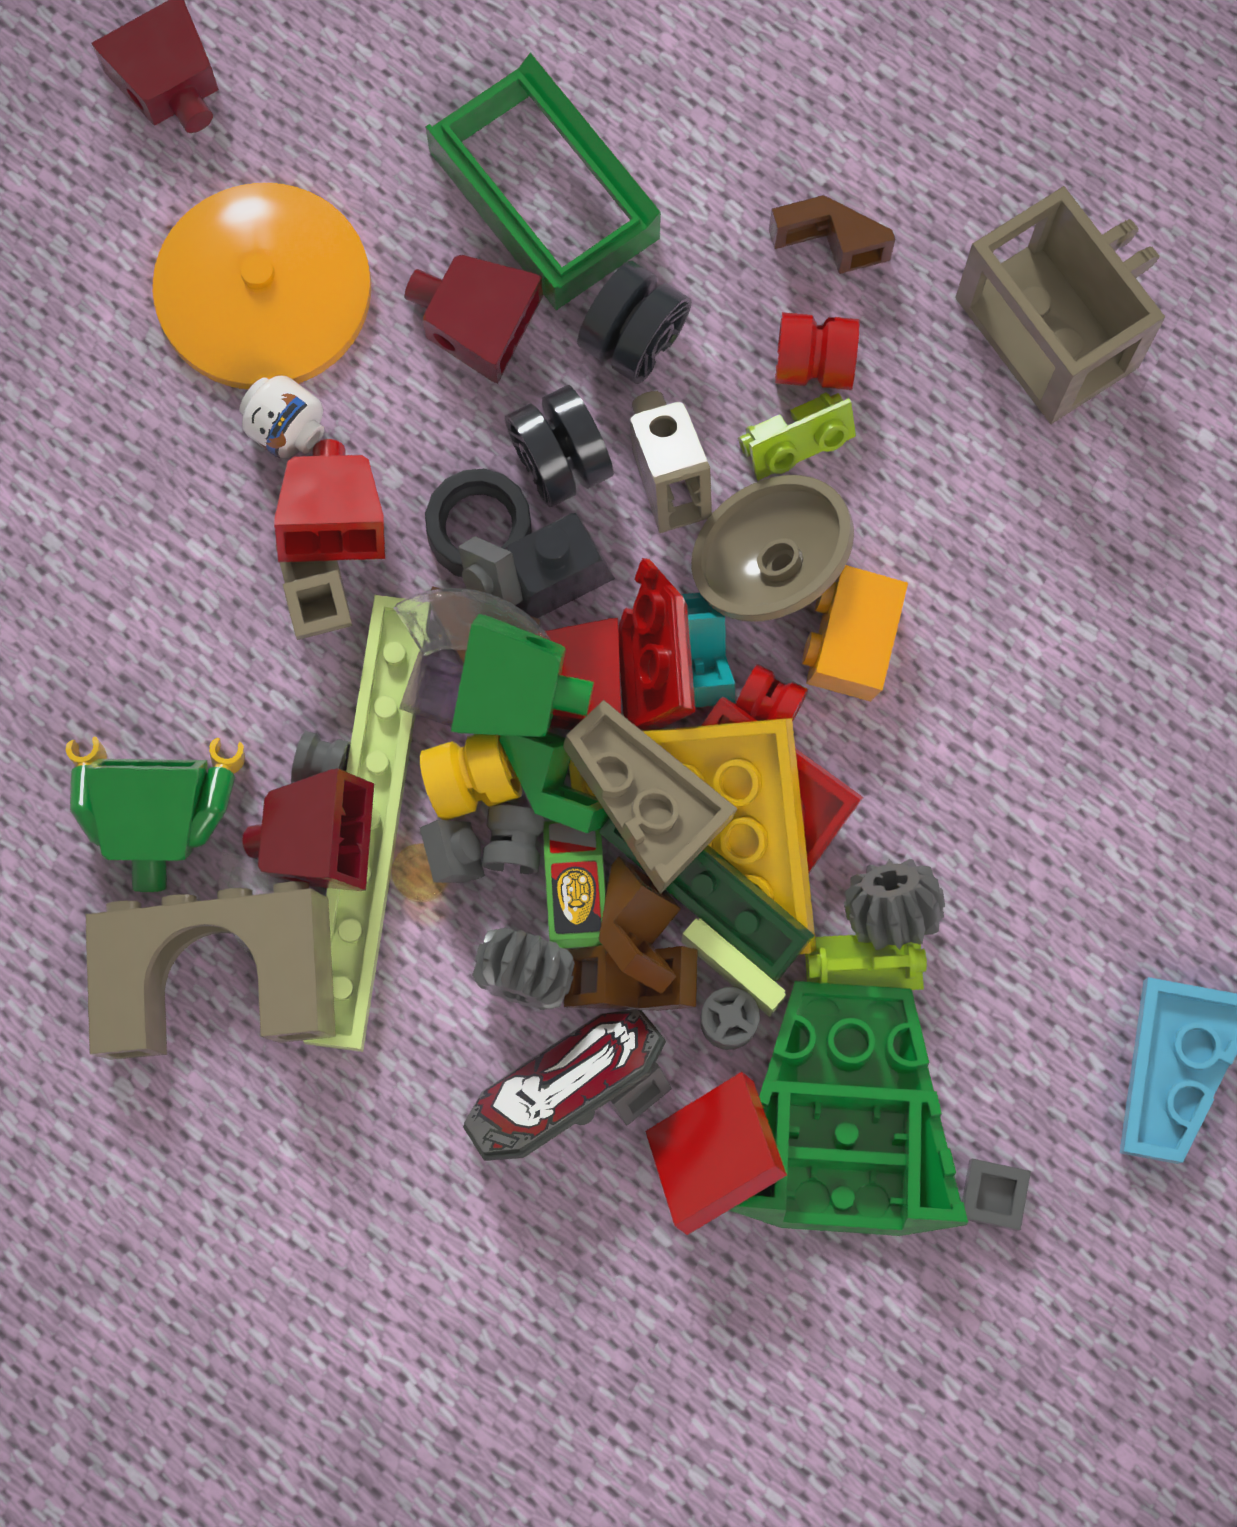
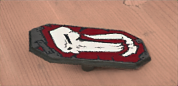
M634 1009L599 1014L483 1090L466 1118L463 1128L484 1161L524 1158L574 1124H588L594 1118L595 1110L650 1075L666 1040L642 1010Z

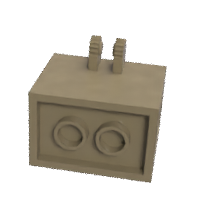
M1065 186L972 243L955 297L1050 424H1053L1138 369L1165 319V315L1136 279L1139 275L1148 271L1157 262L1160 255L1153 246L1138 251L1123 262L1115 251L1127 245L1134 238L1139 228L1132 219H1128L1101 234ZM1035 225L1028 247L1000 263L993 254L994 250Z

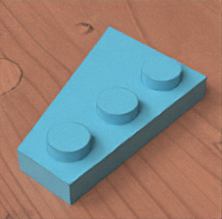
M1150 977L1143 981L1119 1153L1174 1164L1183 1163L1214 1101L1213 1097L1228 1067L1232 1065L1237 1055L1236 993Z

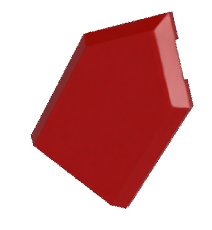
M642 558L634 578L641 586L633 609L625 608L623 610L618 625L623 715L641 731L660 730L694 713L695 700L687 604L683 596L650 559Z

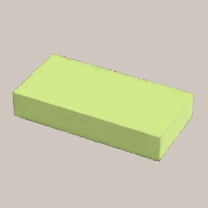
M695 918L683 932L681 942L687 947L698 949L699 958L732 986L748 992L755 999L758 1008L770 1017L783 1002L786 995L785 990L703 920Z

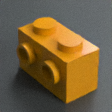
M845 565L835 582L816 599L815 611L823 613L818 633L810 632L802 656V665L810 666L806 684L871 702L883 690L908 582Z

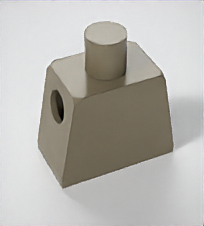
M649 391L639 395L632 402L634 415L629 419L632 453L659 533L707 520L712 514L710 466L685 404L675 402L667 405L663 394L659 391ZM685 480L693 502L674 507L672 500L675 499L669 484Z

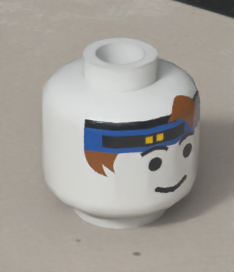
M287 376L259 379L246 392L240 404L239 411L243 415L242 428L244 432L275 457L290 458L300 451L307 454L313 450L314 445L323 436L324 426L320 424L323 407L320 400Z

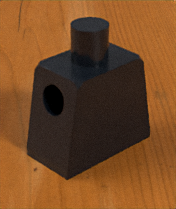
M571 513L509 544L505 548L512 552L523 600L511 609L512 611L535 618H540L615 579L592 536L577 513Z

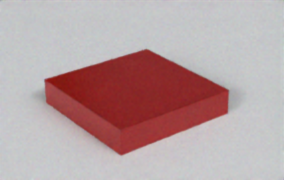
M742 1071L645 1131L674 1226L686 1235H689L787 1176L754 1081Z

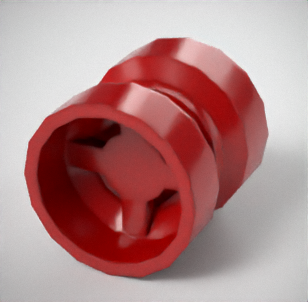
M756 664L735 705L757 721L792 718L793 722L805 700L808 689L794 681L785 684L775 679L772 670Z

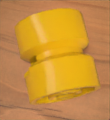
M473 734L467 736L464 747H460L452 741L421 751L420 768L425 789L433 809L441 820H449L475 812L478 801L481 800L490 807L522 796V786L499 741L500 735Z

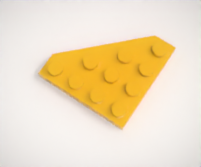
M792 718L642 731L737 808L732 821L708 845L815 935ZM570 760L571 788L595 796L572 760ZM815 936L800 954H810L816 950Z

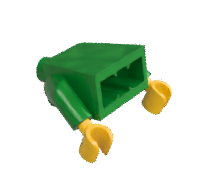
M96 736L92 738L93 749L91 753L87 756L79 757L78 743L75 740L69 741L66 744V754L76 766L71 771V814L89 841L100 846L104 859L132 860L133 891L160 892L166 890V861L185 860L194 851V848L206 844L226 813L235 780L234 773L238 772L245 762L242 742L238 743V751L235 756L223 759L218 756L221 747L220 738L212 740L209 752L213 767L207 771V760L107 759L106 750Z

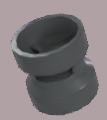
M509 805L490 807L488 809L486 826L491 831L490 843L483 848L481 865L489 870L503 872L504 863L521 865L520 874L538 873L541 854L536 849L537 837L544 831L545 817L535 814L533 809Z

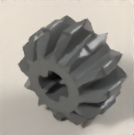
M889 859L886 865L879 867L871 864L867 865L866 874H856L850 877V888L845 891L846 901H844L846 918L850 920L851 928L855 932L858 942H872L876 950H881L888 945H896L900 951L903 944L910 942L918 945L923 944L924 935H933L939 932V921L944 918L943 908L945 907L943 889L939 887L938 879L934 877L930 866H916L913 859H908L901 864H893Z
M504 927L487 931L483 944H479L474 959L476 964L472 976L481 989L488 990L491 995L502 997L508 1002H515L525 1007L531 1006L540 1010L554 1009L561 1006L565 994L569 992L575 963L570 952L560 948L556 942L542 939L540 935L534 936L522 930L513 931Z

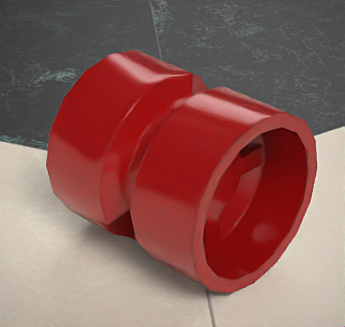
M782 312L775 383L806 386L812 378H817L822 388L852 390L857 363L860 319L828 317L823 325H817L813 315Z

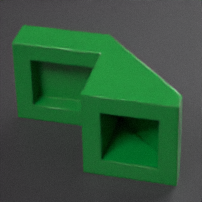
M547 732L546 736L541 737L500 735L499 741L535 814L584 833L598 830L605 825L610 817L595 796L563 785L571 760L563 748L564 737Z

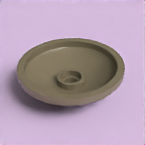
M782 475L753 483L725 500L711 514L700 530L694 544L691 559V570L695 585L702 597L713 609L732 619L766 621L794 613L820 597L843 571L851 554L854 541L852 516L837 491L818 479L802 475Z

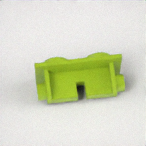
M825 392L820 394V397L790 409L791 417L794 420V423L787 425L781 414L755 426L747 427L746 434L738 437V441L746 457L751 456L757 481L774 473H785L791 470L798 462L822 451H834L840 448L847 440L856 437L851 400L848 398L843 401L839 393L830 396Z
M856 935L815 937L816 950L810 954H805L807 982L924 990L923 972L927 970V958L925 948L921 949V944L918 945L912 942L903 944L900 951L896 945H888L881 950H876L872 942H858Z

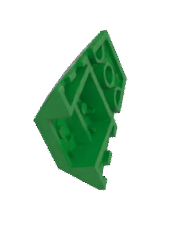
M804 981L794 982L759 1095L787 1176L729 1211L779 1228L891 1236L910 1235L966 1226L968 1224L964 1202L960 1200L955 1179L956 1169L951 1149L947 1146L942 1126V1112L937 1091H934L928 1068L930 1062L912 989Z

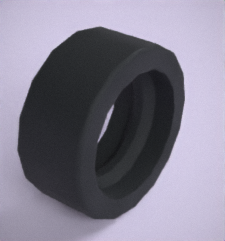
M485 468L463 470L446 478L431 494L425 511L428 543L438 563L455 576L462 577L464 569L459 549L451 543L447 535L446 521L450 510L458 501L468 496L486 495L496 498L506 506L511 516L512 529L508 540L501 547L503 549L532 533L529 503L521 488L504 474Z

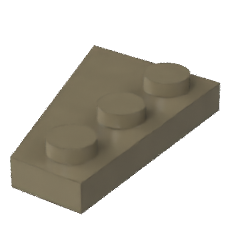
M604 700L566 735L563 748L660 894L732 821L737 811L733 804Z

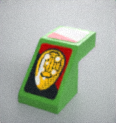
M545 821L543 833L549 941L556 942L560 948L602 945L599 941V934L606 900L602 837L599 833L601 828L590 833H584L555 821Z

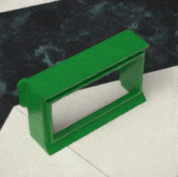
M531 52L518 69L435 125L431 126V124L425 126L431 155L522 269L542 277L543 295L556 311L660 239L661 211ZM529 96L630 219V221L563 267H561L462 143Z

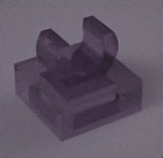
M419 651L399 709L452 727L463 666Z

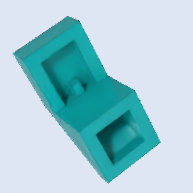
M700 592L681 594L688 610L695 708L715 706L722 697L735 704V682L726 658L725 616L713 609Z

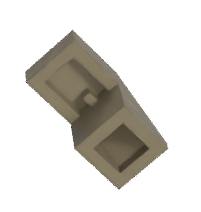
M338 561L279 562L285 582L282 585L297 640L352 626Z

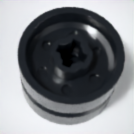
M628 261L610 277L595 298L581 325L577 344L602 362L612 358V369L633 383L640 384L653 371L656 363L655 357L660 351L664 352L668 347L670 348L679 336L689 315L692 300L668 283H663L657 287L656 275L636 262Z
M566 385L542 397V408L545 417L531 403L505 416V424L516 453L521 462L526 466V470L534 476L533 482L537 486V491L545 504L550 508L576 495L574 476L583 487L589 489L614 475L612 462L603 438L586 405L570 385Z

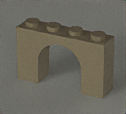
M292 881L273 885L274 893L253 895L252 889L229 888L219 890L217 892V899L197 901V896L177 894L162 897L161 906L142 908V903L138 901H115L106 904V912L85 914L90 1055L109 1060L167 1055L165 988L168 974L175 960L190 944L205 936L218 933L237 935L247 945L253 955L258 975L260 1037L278 1043L336 1037L328 898L311 888L309 889V884L306 882Z

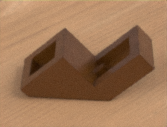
M825 195L771 209L769 233L774 249L826 236L839 274L891 260L896 240L892 229Z
M618 856L611 865L599 941L623 973L662 994L676 978V975L652 944L681 908L666 889L661 894L659 893L645 871Z
M603 945L567 949L573 956L575 964L571 975L573 980L569 992L564 996V1007L663 1011L696 1007L698 949L685 946L656 949L676 975V978L662 994L623 973Z

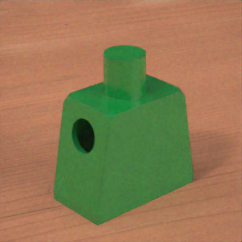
M478 614L470 628L451 732L534 737L546 736L551 725L554 709L587 716L594 682L561 675L566 652L564 646L490 616Z

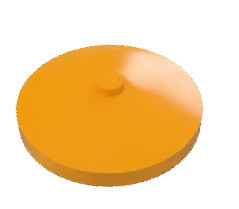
M252 183L215 193L202 200L180 218L169 232L158 253L154 267L152 292L158 320L166 338L178 355L193 369L215 382L249 390L259 379H271L275 376H287L299 384L317 376L336 363L354 343L366 320L371 299V274L366 252L359 235L346 217L332 204L298 187L278 183Z

